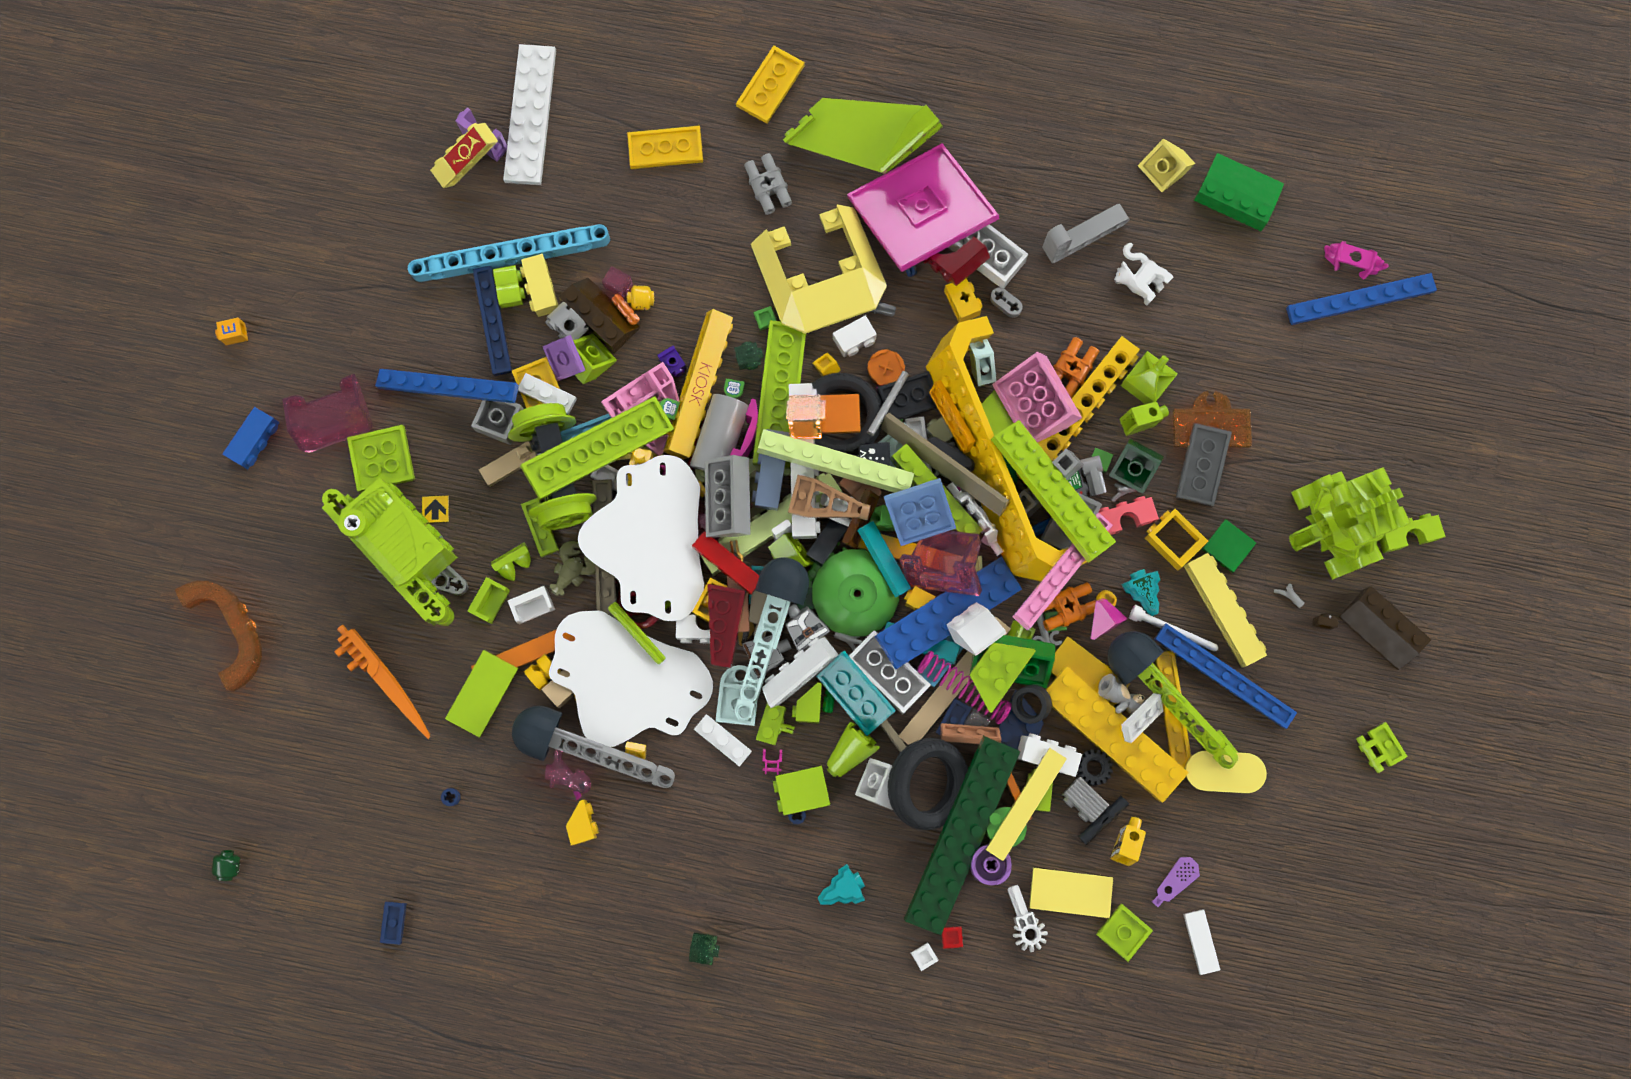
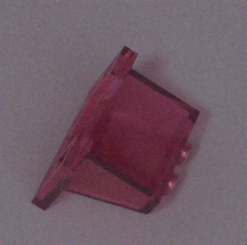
M955 531L940 533L919 540L912 555L902 554L899 559L910 587L916 586L923 589L980 596L982 592L975 569L981 546L979 534Z

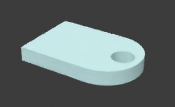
M733 666L722 675L716 722L755 726L758 699L754 702L756 707L753 716L749 720L742 721L735 716V707L738 699H741L740 691L744 681L737 680L735 674L739 670L747 672V666ZM752 670L750 675L754 680H757L758 677ZM748 687L745 690V696L749 699L753 698L755 690L752 687ZM742 706L739 709L740 716L747 717L749 715L748 707Z

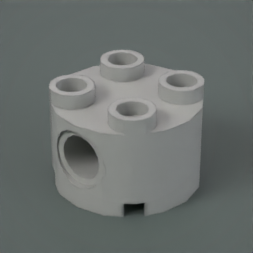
M562 302L546 317L545 323L552 330L554 329L560 333L558 335L560 339L571 335L572 339L576 340L587 332L589 328L585 326V322L572 308L568 310L566 308L568 305ZM568 320L569 326L565 329L564 323Z

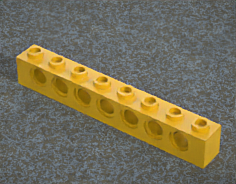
M1121 336L1072 398L1082 418L1065 429L1067 431L1066 436H1062L1058 432L1038 442L1052 462L1058 457L1057 455L1061 450L1064 451L1071 444L1069 442L1072 436L1076 438L1083 429L1080 427L1084 421L1088 423L1094 415L1092 410L1095 407L1100 408L1105 401L1104 395L1106 393L1111 394L1117 386L1114 384L1117 379L1122 380L1128 372L1126 367L1129 364L1133 366L1139 358L1137 353L1140 349L1123 336ZM1115 358H1121L1124 363H1117ZM1104 372H1110L1112 378L1105 377ZM1093 386L1100 387L1101 392H1095ZM1081 401H1088L1090 403V406H1083ZM1053 443L1056 446V450H1049L1047 444Z

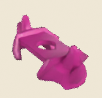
M1346 241L1324 247L1325 258L1335 266V271L1339 270L1340 262L1364 269L1365 271L1359 272V276L1365 279L1368 275H1376L1379 271L1389 267L1388 264L1384 263V260L1377 256L1378 253L1372 249L1364 250L1348 245ZM1350 253H1360L1361 260L1358 262L1353 261L1349 256Z

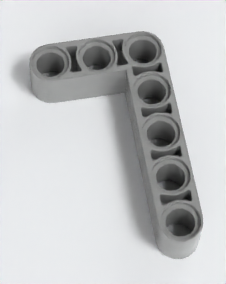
M1116 204L1068 231L1065 230L1062 224L1055 226L1047 233L1042 248L1051 263H1056L1124 226L1130 219L1122 206Z

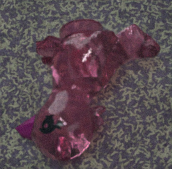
M556 749L553 752V764H546L545 780H550L549 786L551 789H553L555 784L567 785L573 791L576 800H578L590 790L591 780L583 770L579 771V769H576V773H572L569 766L562 759L563 751Z

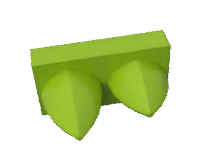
M525 542L491 561L493 569L498 571L504 578L514 581L515 568L512 561L524 568H529L530 566L529 549Z

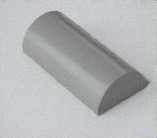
M713 394L689 467L705 472V460L730 456L732 449H736L746 418V412L749 407L746 403L729 396Z

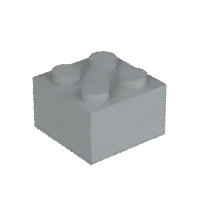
M482 400L471 427L480 434L511 445L512 440L508 438V432L514 428L512 417L524 408L517 403Z

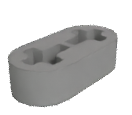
M998 287L992 291L990 300L994 306L1011 318L1020 315L1022 303L1003 288ZM999 294H1002V295H1003V296H1002V299H998V300L995 299V298H996V295H999ZM1016 305L1017 309L1013 312L1010 311V306Z

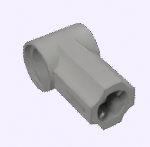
M1100 456L1080 460L1084 464L1082 466L1083 475L1086 477L1090 496L1107 492L1102 475L1103 467Z

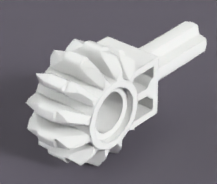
M1011 886L1008 888V893L1017 915L1014 917L1016 924L1014 929L1019 931V933H1014L1013 937H1020L1015 944L1020 945L1023 943L1021 949L1024 951L1028 945L1030 952H1034V945L1040 950L1041 945L1038 942L1046 943V940L1041 938V935H1047V931H1040L1045 925L1041 923L1037 926L1039 919L1034 917L1033 912H1028L1019 886ZM1031 928L1034 930L1035 936L1032 940H1027L1025 932Z

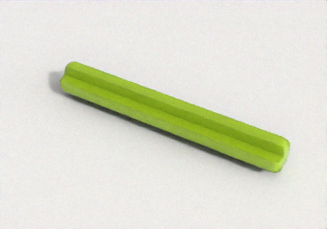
M613 602L608 607V610L657 664H661L666 659L662 652L616 602Z

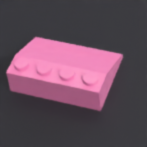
M1039 352L1033 354L992 384L1013 423L1020 420L1037 443L1067 429L1082 418L1049 359Z

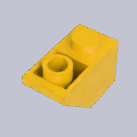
M587 800L579 801L566 825L571 845L596 839V834L599 833L596 822H592L591 815L593 814L591 803H587Z

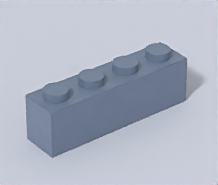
M767 429L771 432H775L788 437L790 436L789 432ZM759 453L758 464L761 465L760 472H756L755 483H758L757 491L753 490L752 502H755V508L778 511L786 461Z

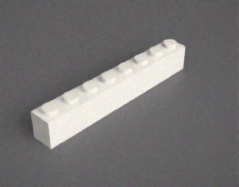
M812 383L789 384L790 437L815 444L814 438H818V427H814V419H817V408H814V401H817V390L813 389ZM791 463V498L797 475L816 479L815 476H819V470ZM816 491L813 494L811 506L813 508H820V503L816 502V495H819V491ZM792 514V537L794 539L817 538V533H820V521H817V518H806Z

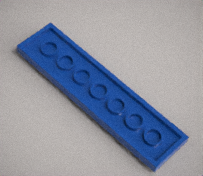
M1000 557L875 635V638L896 670L950 636L951 634L946 624L967 610L969 606L977 602L990 610L1022 590L1003 558Z

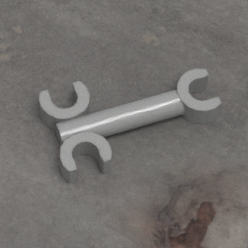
M1042 613L1037 619L1041 636H1035L1032 640L1053 643L1055 646L1060 645L1062 641L1056 642L1053 640V636L1059 634V631H1053L1049 635L1043 625L1044 617Z

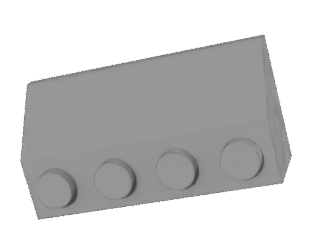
M730 455L705 460L706 537L751 535L749 458Z

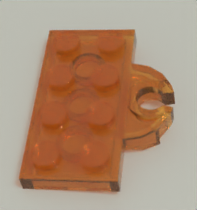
M1206 391L1196 398L1192 409L1173 410L1174 447H1188L1193 423L1231 431L1232 434L1228 448H1250L1252 446L1250 409H1231L1230 400L1220 392L1215 391L1213 393L1215 405L1207 403L1206 398L1209 393Z

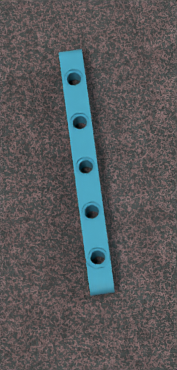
M601 224L572 228L416 259L409 263L408 272L418 282L470 274L473 273V269L486 266L496 269L521 264L522 259L543 254L544 258L547 259L604 247L609 244L610 236L607 228ZM600 233H604V234H605L604 237H602V238H597V235H598V234H600ZM562 241H568L566 245H560ZM526 248H532L529 252H524ZM495 254L493 259H488V256ZM459 261L456 266H451L453 262ZM422 268L421 272L415 273L417 269Z

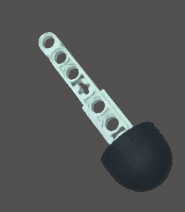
M781 557L770 561L764 566L758 578L755 591L767 594V598L753 640L755 646L740 691L741 699H738L735 707V716L742 721L749 720L754 714L756 707L754 702L759 697L773 649L777 648L790 602L804 605L808 593V574L805 568L794 559ZM771 605L782 608L781 612L777 609H770ZM771 612L778 614V621L776 623H770L768 620V615ZM765 631H770L773 635L770 642H765L762 639V634ZM764 650L766 658H762L760 664H764V667L753 665L754 662L758 663L759 661L757 652ZM754 668L759 669L761 672V676L757 680H754L750 675ZM748 687H752L755 690V696L751 699L745 696V690ZM742 706H746L749 709L747 717H742L739 714V709Z

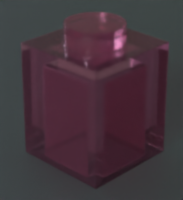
M612 266L602 280L604 288L615 294H620L623 298L627 292H631L633 287L631 276Z

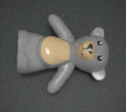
M1113 674L1104 676L1099 682L1098 694L1110 702L1119 704L1115 709L1116 713H1122L1126 710L1132 715L1145 702L1143 695L1130 694L1127 687L1118 677L1115 678Z

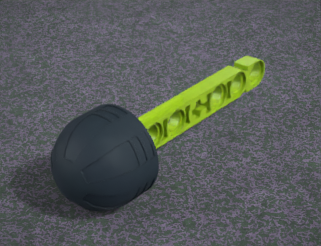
M1130 631L1117 636L1111 643L1107 655L1112 672L1125 686L1138 676L1153 693L1161 695L1162 703L1209 753L1214 755L1213 758L1223 768L1231 769L1238 761L1237 753L1229 744H1225L1224 739L1153 664L1164 651L1148 635L1141 632ZM1155 680L1160 681L1163 688L1158 687L1155 684ZM1168 695L1175 697L1177 702L1170 701ZM1196 725L1203 727L1204 732L1198 731ZM1210 740H1214L1218 747L1212 746ZM1224 755L1229 756L1232 762L1226 761Z

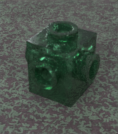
M748 341L742 343L741 346L734 347L739 370H754L761 365V359L764 357L761 347L757 348L756 342Z
M693 933L689 961L713 965L714 957L718 958L720 945H716L717 936Z

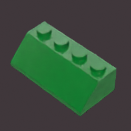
M1003 635L994 642L1036 650L1014 683L1034 684L1047 688L1055 661V644ZM988 647L984 649L982 652H980L978 655H972L970 672L973 670V668L978 663V661L983 656Z

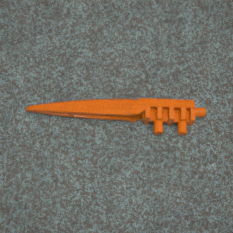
M344 625L338 627L337 630L342 635L337 639L342 645L334 651L338 657L347 651L354 659L347 665V668L352 672L356 667L360 666L364 672H368L401 712L429 739L430 734L420 715L384 663L355 629L348 631Z

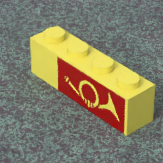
M486 123L470 125L467 128L468 132L457 138V143L449 147L445 151L446 154L435 161V166L430 171L443 188L454 186L498 142Z

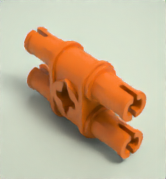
M1077 337L1072 339L1067 349L1061 352L1057 363L1053 365L1060 380L1063 377L1069 379L1065 389L1071 399L1079 386L1084 384V380L1089 372L1093 370L1092 364L1100 352L1097 348L1090 346L1083 359H1079L1076 357V354L1083 341ZM1072 365L1075 366L1073 371L1070 370Z
M1088 582L1074 588L1069 586L1057 594L1045 609V611L1054 608L1058 612L1056 616L1043 621L1046 631L1060 626L1068 627L1069 624L1079 620L1082 621L1087 615L1094 613L1097 600L1080 605L1077 599L1092 593V588Z

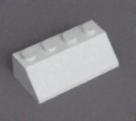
M825 637L812 640L808 644L810 648L805 652L803 650L799 651L794 656L795 660L792 663H785L779 668L781 671L776 676L772 674L764 681L766 684L762 687V690L770 708L782 704L838 656V653Z

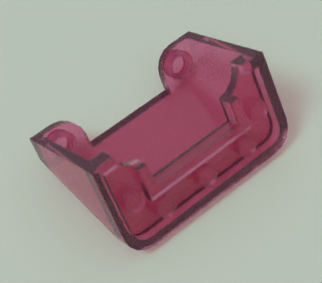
M355 374L341 379V391L310 402H306L299 395L282 399L287 431L301 451L313 452L344 441L347 437L360 435L372 429V420Z

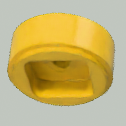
M1103 590L1098 593L1096 600L1106 599L1115 607L1117 599L1112 592Z

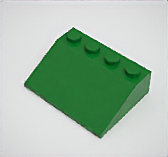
M1217 153L1194 201L1256 230L1262 231L1271 217L1284 183Z

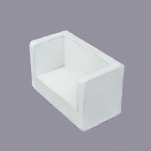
M545 586L508 600L514 619L518 624L555 610L548 589Z

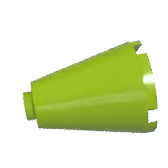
M853 722L846 726L827 762V771L834 777L837 775L842 777L880 748L879 746H874L876 741L870 735L866 736L861 729L857 730L854 728L856 724Z

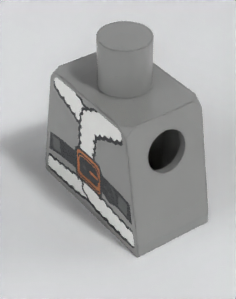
M794 602L790 604L787 612L790 618L785 621V624L798 651L807 648L808 644L815 638L820 639L830 632L827 625L809 607L806 606L799 610Z

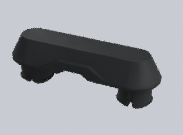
M931 437L927 440L970 472L974 470V461L953 445L937 437Z

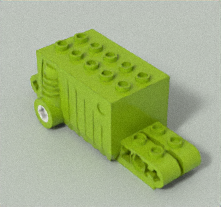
M379 477L355 499L349 494L343 495L336 489L327 490L322 497L324 503L322 509L339 526L340 531L352 540L426 622L434 626L436 624L441 626L450 625L454 620V612L448 606L450 602L439 592H435L437 588L431 581L458 558L452 552L454 548L442 537L439 538L441 534L429 523L426 524L428 520L415 509L416 507L391 482L387 484Z

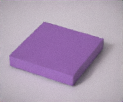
M571 335L542 346L557 381L585 371Z

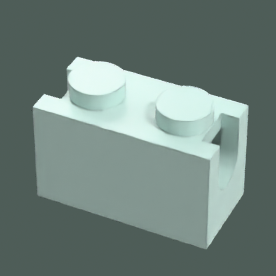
M984 339L983 343H970L971 369L977 385L981 386L996 382L994 352L988 340ZM980 370L987 372V374L981 375Z

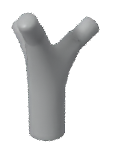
M1115 483L1114 486L1118 488L1119 492L1113 497L1112 501L1115 502L1119 497L1127 493L1136 492L1137 490L1127 485Z
M1288 584L1286 587L1287 591L1274 589V593L1286 596L1298 608L1304 605V602L1294 592L1292 584Z
M838 632L834 635V638L846 642L853 651L856 649L854 643H862V641L856 639L860 638V636H850Z

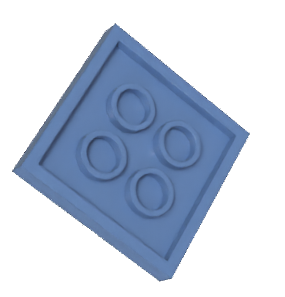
M940 478L884 496L901 546L956 529Z

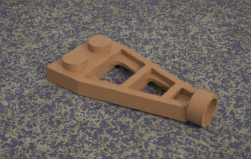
M797 475L788 513L806 518H859L868 520L871 505L861 503L817 479ZM820 491L829 497V504L826 508H813L811 506L814 492ZM835 498L848 503V508L845 512L832 509ZM859 507L862 508L860 514L857 511Z

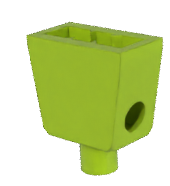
M1152 402L1131 408L1119 420L1125 435L1129 436L1156 426L1163 420V417L1169 415V411L1165 405L1159 407L1157 402Z

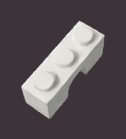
M688 615L683 619L676 620V639L680 640V643H692V640H700V643L710 644V629L701 630L697 625V616Z
M1029 733V736H1021L1018 750L1021 752L1017 759L1039 765L1042 757L1051 748L1067 758L1059 772L1076 777L1082 757L1081 753L1076 752L1077 748L1068 745L1062 748L1058 746L1059 742L1047 739V742L1040 740V736Z

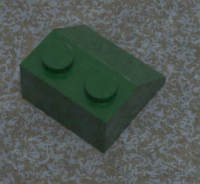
M1129 439L1109 476L1143 494L1164 456Z

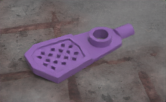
M1180 857L1157 889L1158 896L1152 903L1159 907L1163 901L1173 899L1200 876L1199 865L1191 857ZM1166 886L1171 887L1169 894L1165 893L1164 889Z

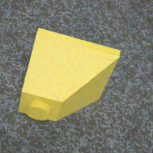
M1162 139L1142 160L1138 167L1161 192H1164L1183 177L1195 163L1184 150Z

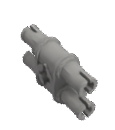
M770 153L761 157L767 171L765 173L759 174L753 160L744 164L750 178L749 185L752 186L755 193V199L760 201L766 215L775 211L770 196L773 194H777L783 208L792 204L787 192L788 185L784 182L781 169L776 167Z

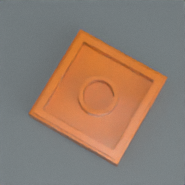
M859 394L821 395L822 434L860 433Z

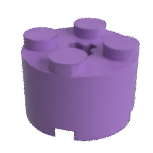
M989 844L982 845L972 857L970 867L972 875L976 880L986 885L1003 883L1011 873V858L1009 854L1002 861L985 850ZM988 860H994V869L986 868L988 866V864L986 863Z

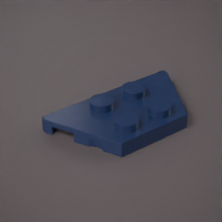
M1014 690L1010 703H1012L1013 696L1017 690ZM1023 697L1022 706L1029 715H1037ZM1011 708L1006 719L998 727L1000 729L1001 743L1018 749L1021 736H1029V733L1039 736L1044 722L1041 720L1033 724L1024 723L1016 717Z

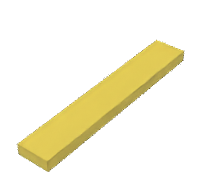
M1051 748L1047 750L985 850L1004 861L1067 758Z

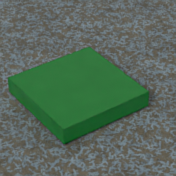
M1225 519L1201 550L1209 553L1218 563L1233 573L1255 546L1256 542Z

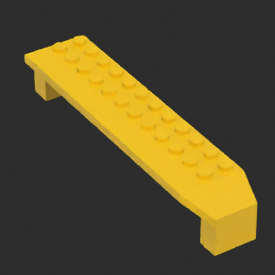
M985 316L959 322L942 338L927 363L926 369L930 372L933 383L939 380L942 381L976 440L971 450L964 453L975 463V468L971 473L1009 500L1001 516L981 503L989 521L992 524L994 523L996 525L995 529L998 530L997 543L1003 550L1001 553L1003 560L1013 575L1042 581L1068 548L1057 550L1036 538L1002 453L991 441L994 437L993 431L963 360L966 351H969L970 343H983L984 339H988L994 333L989 320Z

